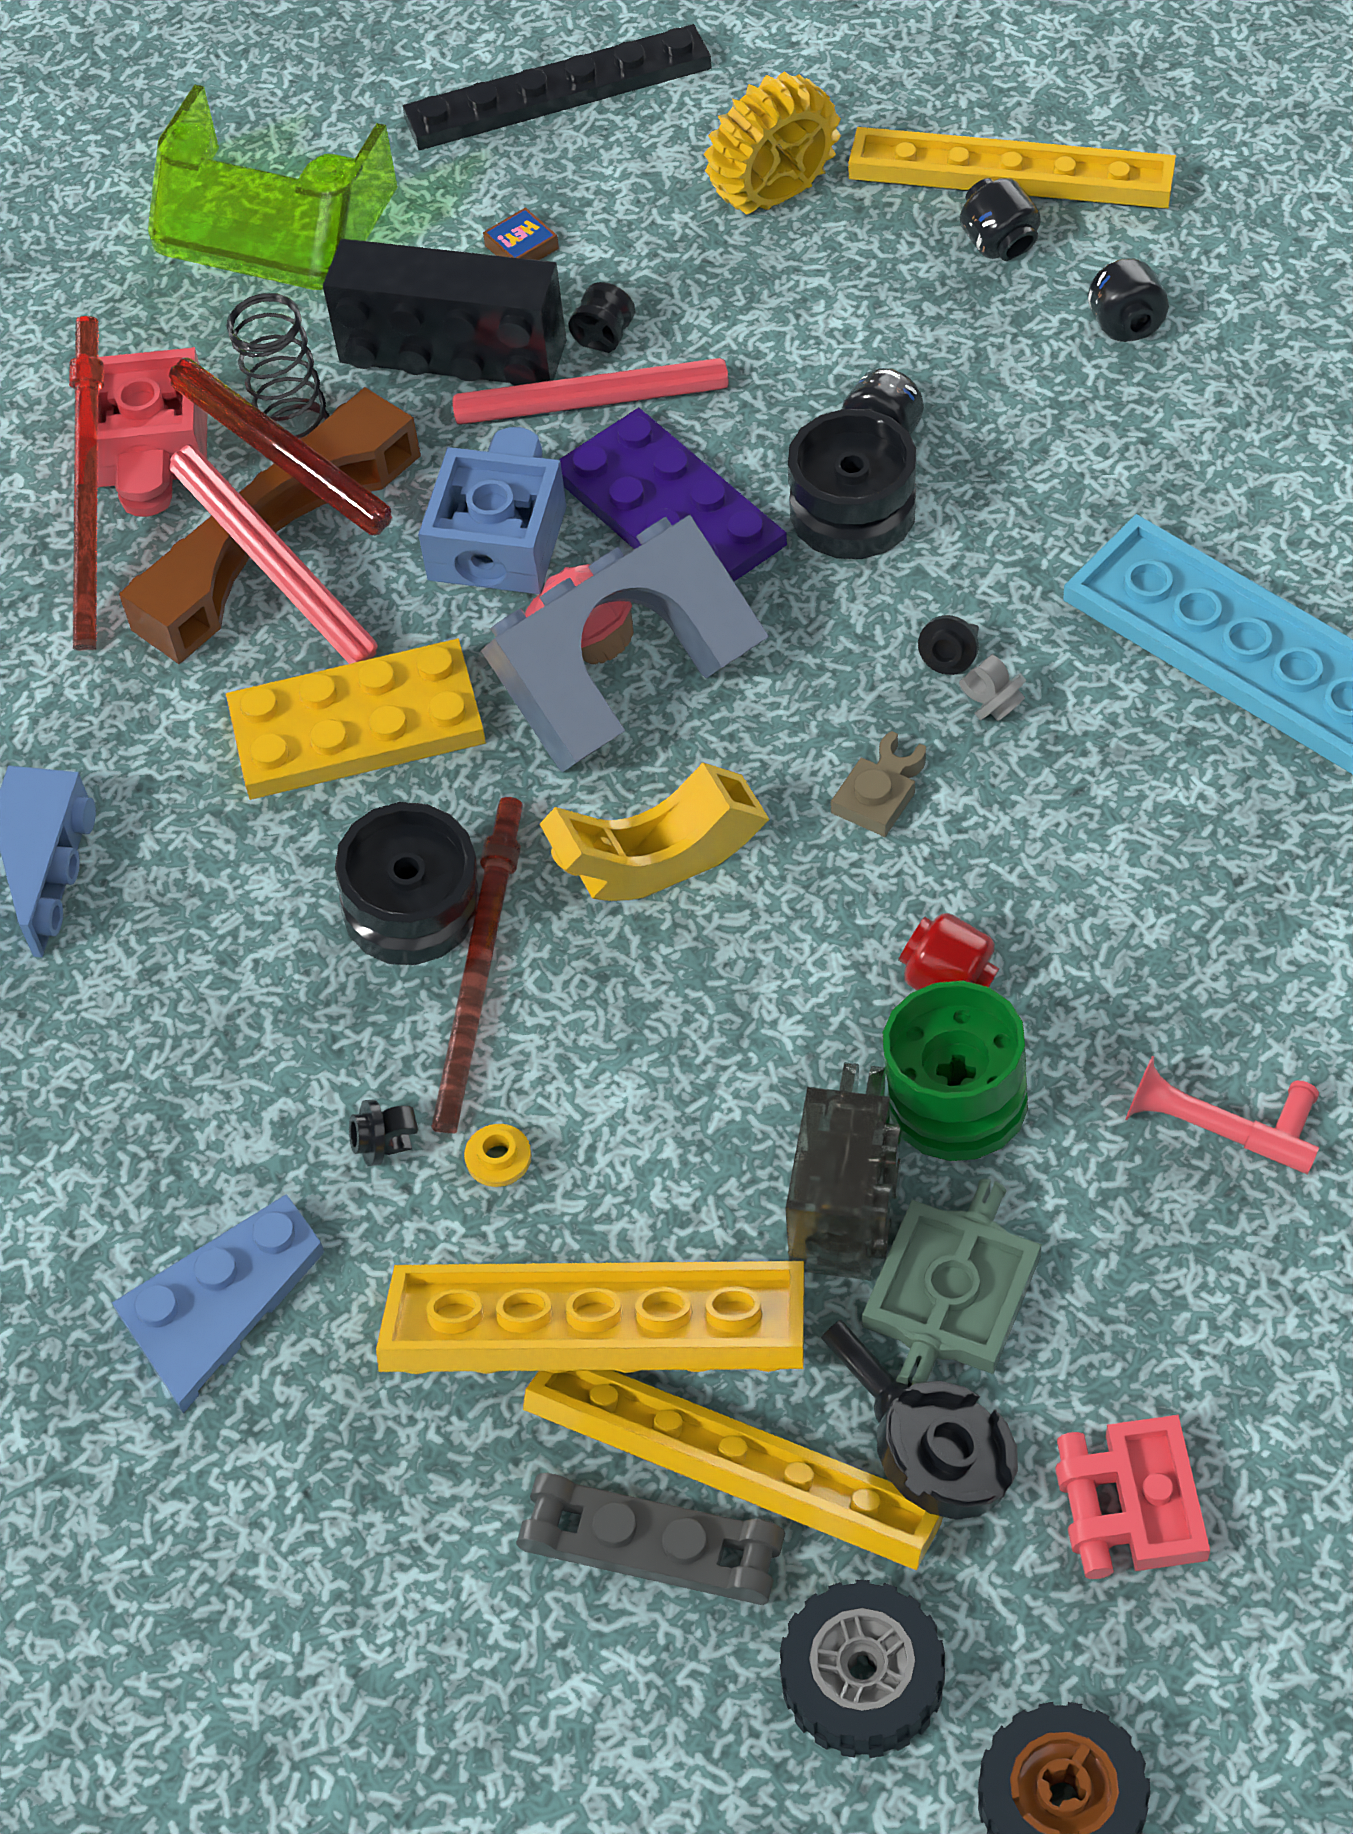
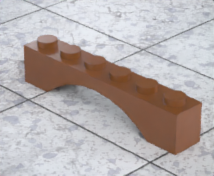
M364 387L346 403L338 406L331 416L307 436L300 438L288 452L269 468L258 473L253 481L243 488L239 494L271 529L277 533L296 518L324 504L355 494L382 490L421 457L414 417ZM212 515L185 538L177 541L170 551L145 572L134 577L129 585L119 592L131 631L178 664L182 663L221 629L224 607L234 581L250 559V556Z

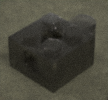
M844 1062L839 1090L807 1087L785 1207L789 1261H804V1272L871 1281L874 1258L886 1259L888 1256L892 1229V1218H889L891 1198L897 1199L901 1174V1158L898 1157L902 1126L890 1124V1097L884 1096L886 1082L885 1067L871 1066L866 1094L858 1093L859 1064Z

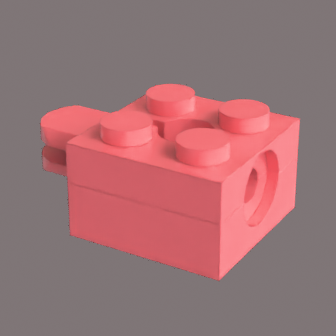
M195 347L83 358L79 442L94 487L115 486L120 503L129 514L140 517L159 514L170 506L172 481L178 479L170 471L169 466L172 455L190 444L195 446L207 458L208 393Z

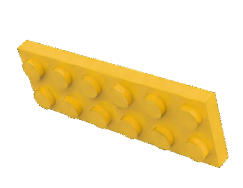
M804 1261L394 1265L376 1346L378 1372L423 1374L427 1372L475 1371L489 1374L498 1371H547L550 1373H563L567 1371L616 1370L630 1373L639 1370L704 1372L708 1370L757 1369L771 1372L780 1369H803Z

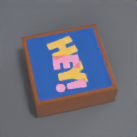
M526 207L483 232L485 246L496 256L541 260L559 249L557 235Z

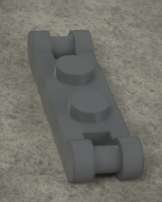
M540 1473L536 1475L530 1495L531 1500L535 1503L531 1519L522 1521L516 1545L521 1550L753 1604L764 1605L768 1603L774 1581L768 1575L771 1559L780 1555L785 1537V1531L780 1526L765 1520L748 1519L741 1521L582 1486L556 1474ZM562 1511L582 1515L577 1533L563 1531L558 1528ZM725 1547L744 1551L740 1566L734 1568L720 1566Z

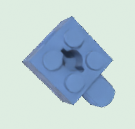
M508 427L499 430L494 434L487 452L447 447L418 534L428 581L532 594L541 593L567 506L560 460L542 457V446L538 435L522 427Z

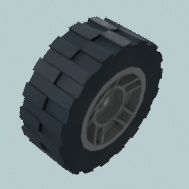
M856 1580V1583L842 1585V1582L828 1586V1591L818 1596L815 1593L805 1601V1607L800 1613L797 1614L795 1612L790 1619L787 1637H782L780 1647L781 1664L779 1665L783 1697L788 1710L792 1709L794 1713L795 1723L803 1733L808 1731L815 1738L816 1744L826 1750L828 1747L839 1750L842 1756L855 1758V1754L869 1755V1758L884 1756V1752L894 1748L897 1751L910 1745L911 1738L918 1733L922 1735L930 1726V1717L933 1712H938L942 1701V1691L945 1683V1651L943 1640H938L936 1623L931 1615H925L921 1610V1603L911 1595L908 1597L897 1592V1587L886 1583L880 1586L870 1584V1580ZM857 1657H868V1664L875 1669V1674L869 1679H856L850 1674L851 1668L857 1665Z

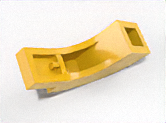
M702 762L667 799L638 815L618 820H602L554 807L539 825L552 846L551 855L555 862L567 873L574 876L579 875L592 899L623 901L647 897L718 866L742 848L770 819L742 774Z

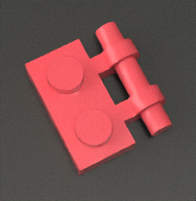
M1179 1415L1107 1424L1106 1440L1109 1452L1089 1454L1085 1435L1080 1432L1066 1433L1057 1438L1061 1462L1055 1467L1060 1491L1068 1493L1074 1521L1068 1527L1072 1551L1081 1555L1086 1578L1101 1579L1113 1574L1114 1570L1109 1549L1123 1544L1130 1545L1135 1571L1208 1561L1210 1547ZM1116 1483L1122 1513L1102 1515L1096 1488L1102 1484Z

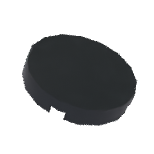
M943 1381L915 1383L903 1391L890 1404L877 1427V1453L888 1479L910 1502L930 1514L954 1520L979 1517L997 1505L1011 1486L1018 1472L1017 1445L1007 1422L995 1409L990 1414L985 1407L977 1403L980 1398L979 1395L966 1387Z

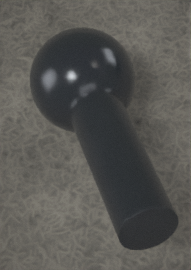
M840 1319L821 1336V1339L875 1398L874 1413L880 1424L887 1408L903 1391L912 1386V1381L908 1385L896 1382V1379Z

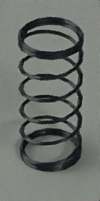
M261 293L248 297L237 304L228 316L226 327L233 349L240 353L238 365L240 370L247 375L244 383L247 392L253 396L251 402L253 411L260 417L258 426L264 445L272 453L283 456L285 452L276 450L269 443L268 439L277 442L297 440L308 435L320 424L323 418L326 420L330 415L326 410L324 394L319 389L320 380L317 371L313 368L314 359L311 350L307 347L308 338L305 329L301 326L302 318L298 305L289 297L278 293ZM261 302L285 304L295 315L293 319L278 313L257 314L243 320L233 330L235 320L240 313L251 305ZM259 318H282L293 324L285 335L262 336L250 343L242 341L237 336L239 330L245 324ZM298 332H300L302 341L295 338ZM275 338L277 339V340H275V341L268 342V343H265V344H257V343H259V342H261V341H264V340L275 339ZM291 342L301 347L297 357H271L255 364L250 371L245 368L244 356L252 358L269 356L281 351ZM305 353H306L308 362L302 360V357L304 356ZM277 360L294 361L284 370L274 374L259 375L254 373L260 366L268 362ZM297 364L307 368V374L304 378L283 377L273 379L262 385L256 392L251 387V377L256 379L275 378L289 372ZM311 375L315 383L308 381ZM278 382H301L291 391L281 395H260L265 388ZM305 384L314 390L310 399L298 397L282 399L296 393ZM317 396L319 397L321 404L315 402ZM258 399L266 401L279 400L269 405L263 412L258 409ZM293 401L307 403L289 405L276 411L271 416H267L272 408L282 403ZM300 409L299 411L288 416L277 417L278 415L286 411ZM306 410L319 413L315 423L305 432L296 436L280 438L268 433V428L272 421L289 420L301 415Z

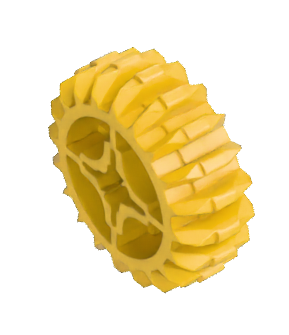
M784 71L776 79L766 75L758 88L748 84L746 95L740 100L732 98L733 107L727 114L718 115L721 122L719 129L712 131L708 135L713 145L707 148L704 153L709 162L705 172L710 177L711 184L716 188V193L726 203H730L735 209H740L748 215L758 207L769 210L772 206L778 205L801 193L806 188L812 187V182L818 175L826 174L823 166L827 160L834 158L836 155L832 145L841 137L836 128L841 118L837 115L835 105L830 101L829 95L819 86H816L810 79H805L800 74L791 76Z

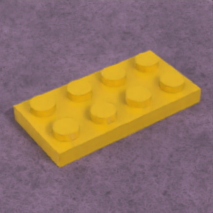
M459 638L226 693L244 782L250 800L486 744L484 729Z

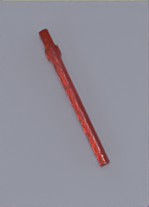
M92 316L76 318L75 358L69 361V386L75 389L73 649L77 651L96 650L98 390L104 387V362L98 359L99 320Z
M503 797L499 800L492 835L486 837L483 844L480 865L484 869V875L431 1125L435 1132L455 1134L458 1130L509 874H513L517 869L521 845L516 838L523 803L513 797Z

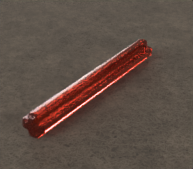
M181 358L177 365L171 367L168 375L171 379V386L369 535H380L390 525L393 517L389 505L194 360Z

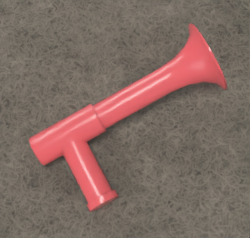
M1154 1056L1149 1061L1125 1119L1128 1120L1133 1114L1143 1111L1162 1112L1242 1144L1245 1149L1307 1175L1319 1150L1318 1146L1299 1139L1311 1107L1319 1096V1091L1314 1085L1299 1080L1293 1081L1288 1089L1289 1095L1276 1127L1273 1128L1256 1120L1255 1122L1247 1120L1173 1087L1158 1073L1154 1066Z

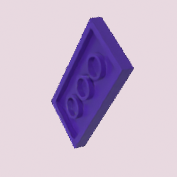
M639 407L559 459L564 488L634 550L641 546L636 536L657 521L667 517L673 526L688 515H691L722 565L735 582L787 546V532Z

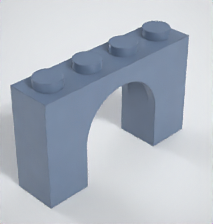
M688 515L673 526L667 517L662 518L636 536L641 546L625 556L619 547L611 550L588 566L593 574L589 579L575 586L571 578H567L539 597L545 605L543 608L528 617L520 608L490 628L495 638L481 652L556 766L562 772L625 731L591 679L583 661L581 650L582 632L593 608L604 603L628 601L643 605L656 612L670 626L699 672L705 678H708L769 637L691 515Z

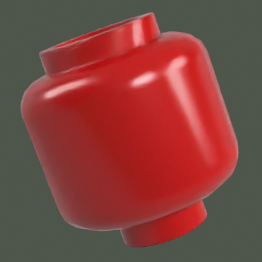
M943 913L937 916L934 921L924 917L898 961L906 965L904 970L905 982L915 990L934 983L966 981L990 987L1000 969L989 962L995 948L993 939L950 913Z

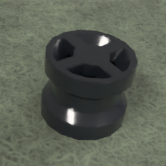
M606 282L593 283L586 289L581 299V306L576 308L568 322L569 331L581 346L610 353L617 348L623 336L622 330L631 323L636 313L635 305L631 297L621 288Z

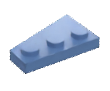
M286 1194L113 1301L112 1305L182 1413H184L199 1396L198 1390L221 1364L225 1366L241 1348L240 1342L266 1313L273 1312L322 1256L324 1249L321 1241Z

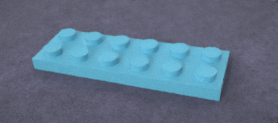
M1137 514L1064 585L1063 601L1353 774V639Z

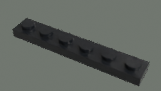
M692 24L681 28H673L666 32L638 40L623 42L619 45L584 55H576L569 59L537 68L526 69L519 73L494 80L475 83L472 86L440 95L428 96L422 100L402 105L403 113L418 151L710 70L712 69L711 55L695 25Z

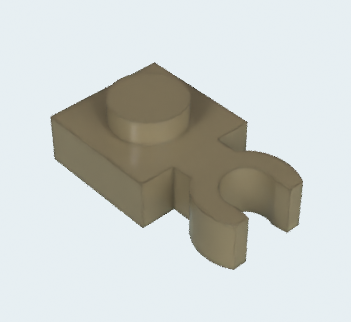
M893 731L886 734L879 744L878 763L875 764L862 757L859 759L832 798L831 813L886 837L915 794V781L910 778L919 774L926 763V746L919 743L910 756L898 757L893 754L898 747V734Z

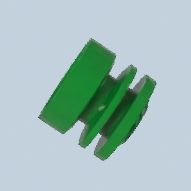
M966 981L934 983L910 993L891 1011L882 1032L891 1119L901 1137L922 1154L947 1161L975 1160L1002 1149L1020 1131L1028 1111L1023 1021L1011 1002L989 987Z

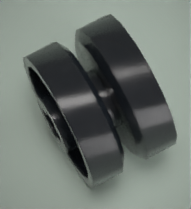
M841 409L822 414L801 427L789 445L788 455L790 520L797 536L813 550L839 559H864L886 553L903 541L915 523L916 447L909 432L893 418L868 409Z
M397 802L375 808L351 824L338 844L335 863L336 881L340 892L341 913L350 938L365 954L393 965H418L438 959L461 944L476 922L479 902L478 883L476 880V854L470 836L451 814L431 805Z

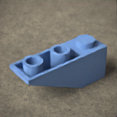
M8 766L0 788V853L19 926L33 957H43L49 936H57L61 929L63 920L62 895L66 884L73 885L77 879L80 864L77 849L82 834H90L94 827L96 807L93 798H89L79 772Z

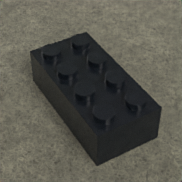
M340 239L323 283V291L339 363L350 364L360 369L378 367L403 370L412 375L429 373L454 376L464 381L480 379L510 383L514 386L554 381L567 341L557 262Z

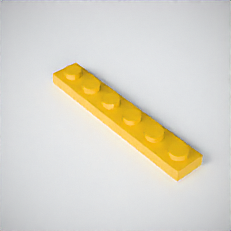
M857 127L848 162L849 179L961 190H969L974 184L986 178H991L993 181L1000 178H1012L1021 185L1028 196L1169 209L1176 155Z
M613 1370L567 1371L563 1373L538 1371L525 1389L524 1411L916 1571L942 1523V1516L930 1514L910 1502L888 1480Z

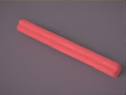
M716 358L458 393L453 396L452 404L456 423L468 424L725 389L728 387L729 379L725 360Z
M190 444L176 451L170 458V471L349 664L372 659L378 648L377 642L207 458L195 446Z

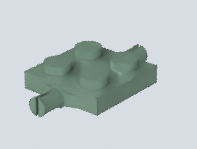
M991 1179L979 1180L978 1188L967 1212L963 1210L944 1211L911 1200L862 1314L863 1328L899 1340L910 1348L901 1372L896 1378V1382L907 1385L910 1381H912V1385L927 1382L937 1358L941 1360H955L994 1374L1040 1260L1042 1244L1008 1233L993 1221L1002 1198L1006 1194L1005 1187L999 1182H994L990 1192Z

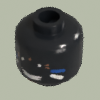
M986 178L977 182L968 190L965 196L967 202L960 213V224L980 254L989 259L1000 257L1003 261H1009L1032 248L1038 239L1037 230L1041 222L1040 212L1018 182L1012 178H1000L994 181L991 178Z
M1132 258L1112 262L1101 269L1090 283L1088 291L1090 309L1099 326L1110 339L1128 342L1149 337L1160 328L1167 317L1169 308L1167 293L1155 272L1143 261Z
M878 368L867 372L857 382L845 398L842 409H868L889 416L911 435L921 420L924 405L921 392L909 377L894 369Z

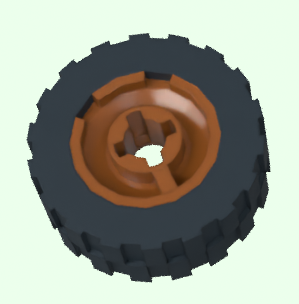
M1053 1702L1039 1704L1038 1709L1029 1712L1024 1709L1015 1714L1012 1722L1005 1728L1001 1725L993 1735L990 1750L985 1749L978 1782L980 1821L985 1823L987 1834H1142L1149 1809L1150 1778H1145L1146 1762L1141 1751L1135 1750L1131 1743L1132 1737L1122 1726L1118 1728L1109 1721L1110 1716L1099 1710L1092 1712L1083 1709V1704L1068 1702L1067 1705H1054ZM1057 1783L1069 1784L1075 1789L1078 1799L1074 1797L1070 1800H1063L1060 1807L1055 1806L1051 1803L1053 1794L1050 1788Z

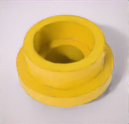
M492 1124L479 1129L470 1137L464 1151V1159L469 1174L477 1182L491 1187L507 1186L519 1180L527 1172L532 1157L530 1144L525 1134L516 1127L507 1124ZM496 1146H503L508 1149L507 1153L499 1158H491L486 1155L491 1148Z

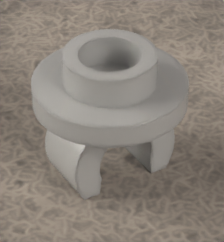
M993 654L959 681L962 690L974 701L983 703L974 713L979 720L984 719L991 713L999 721L1025 699V696L1019 691V688L1026 682L1024 676L1019 673L1009 680L1006 666Z

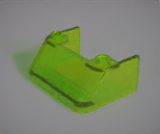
M194 84L158 140L148 233L153 249L163 256L306 289L323 290V283L340 239L366 241L398 187L386 125L376 123L355 158L335 154L321 155L306 165L298 179L215 161L212 159L217 153L219 145L204 86Z

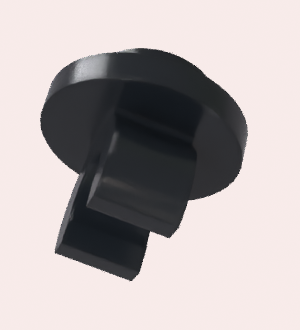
M942 615L933 618L925 625L919 635L918 650L922 660L932 670L941 674L954 675L965 671L971 666L978 654V625L969 624L965 620L952 615Z
M375 1099L363 1100L359 1114H352L349 1121V1138L354 1154H362L367 1166L381 1165L384 1154L391 1155L411 1150L412 1146L409 1135L417 1134L418 1132L413 1107L395 1106L381 1111L380 1105Z

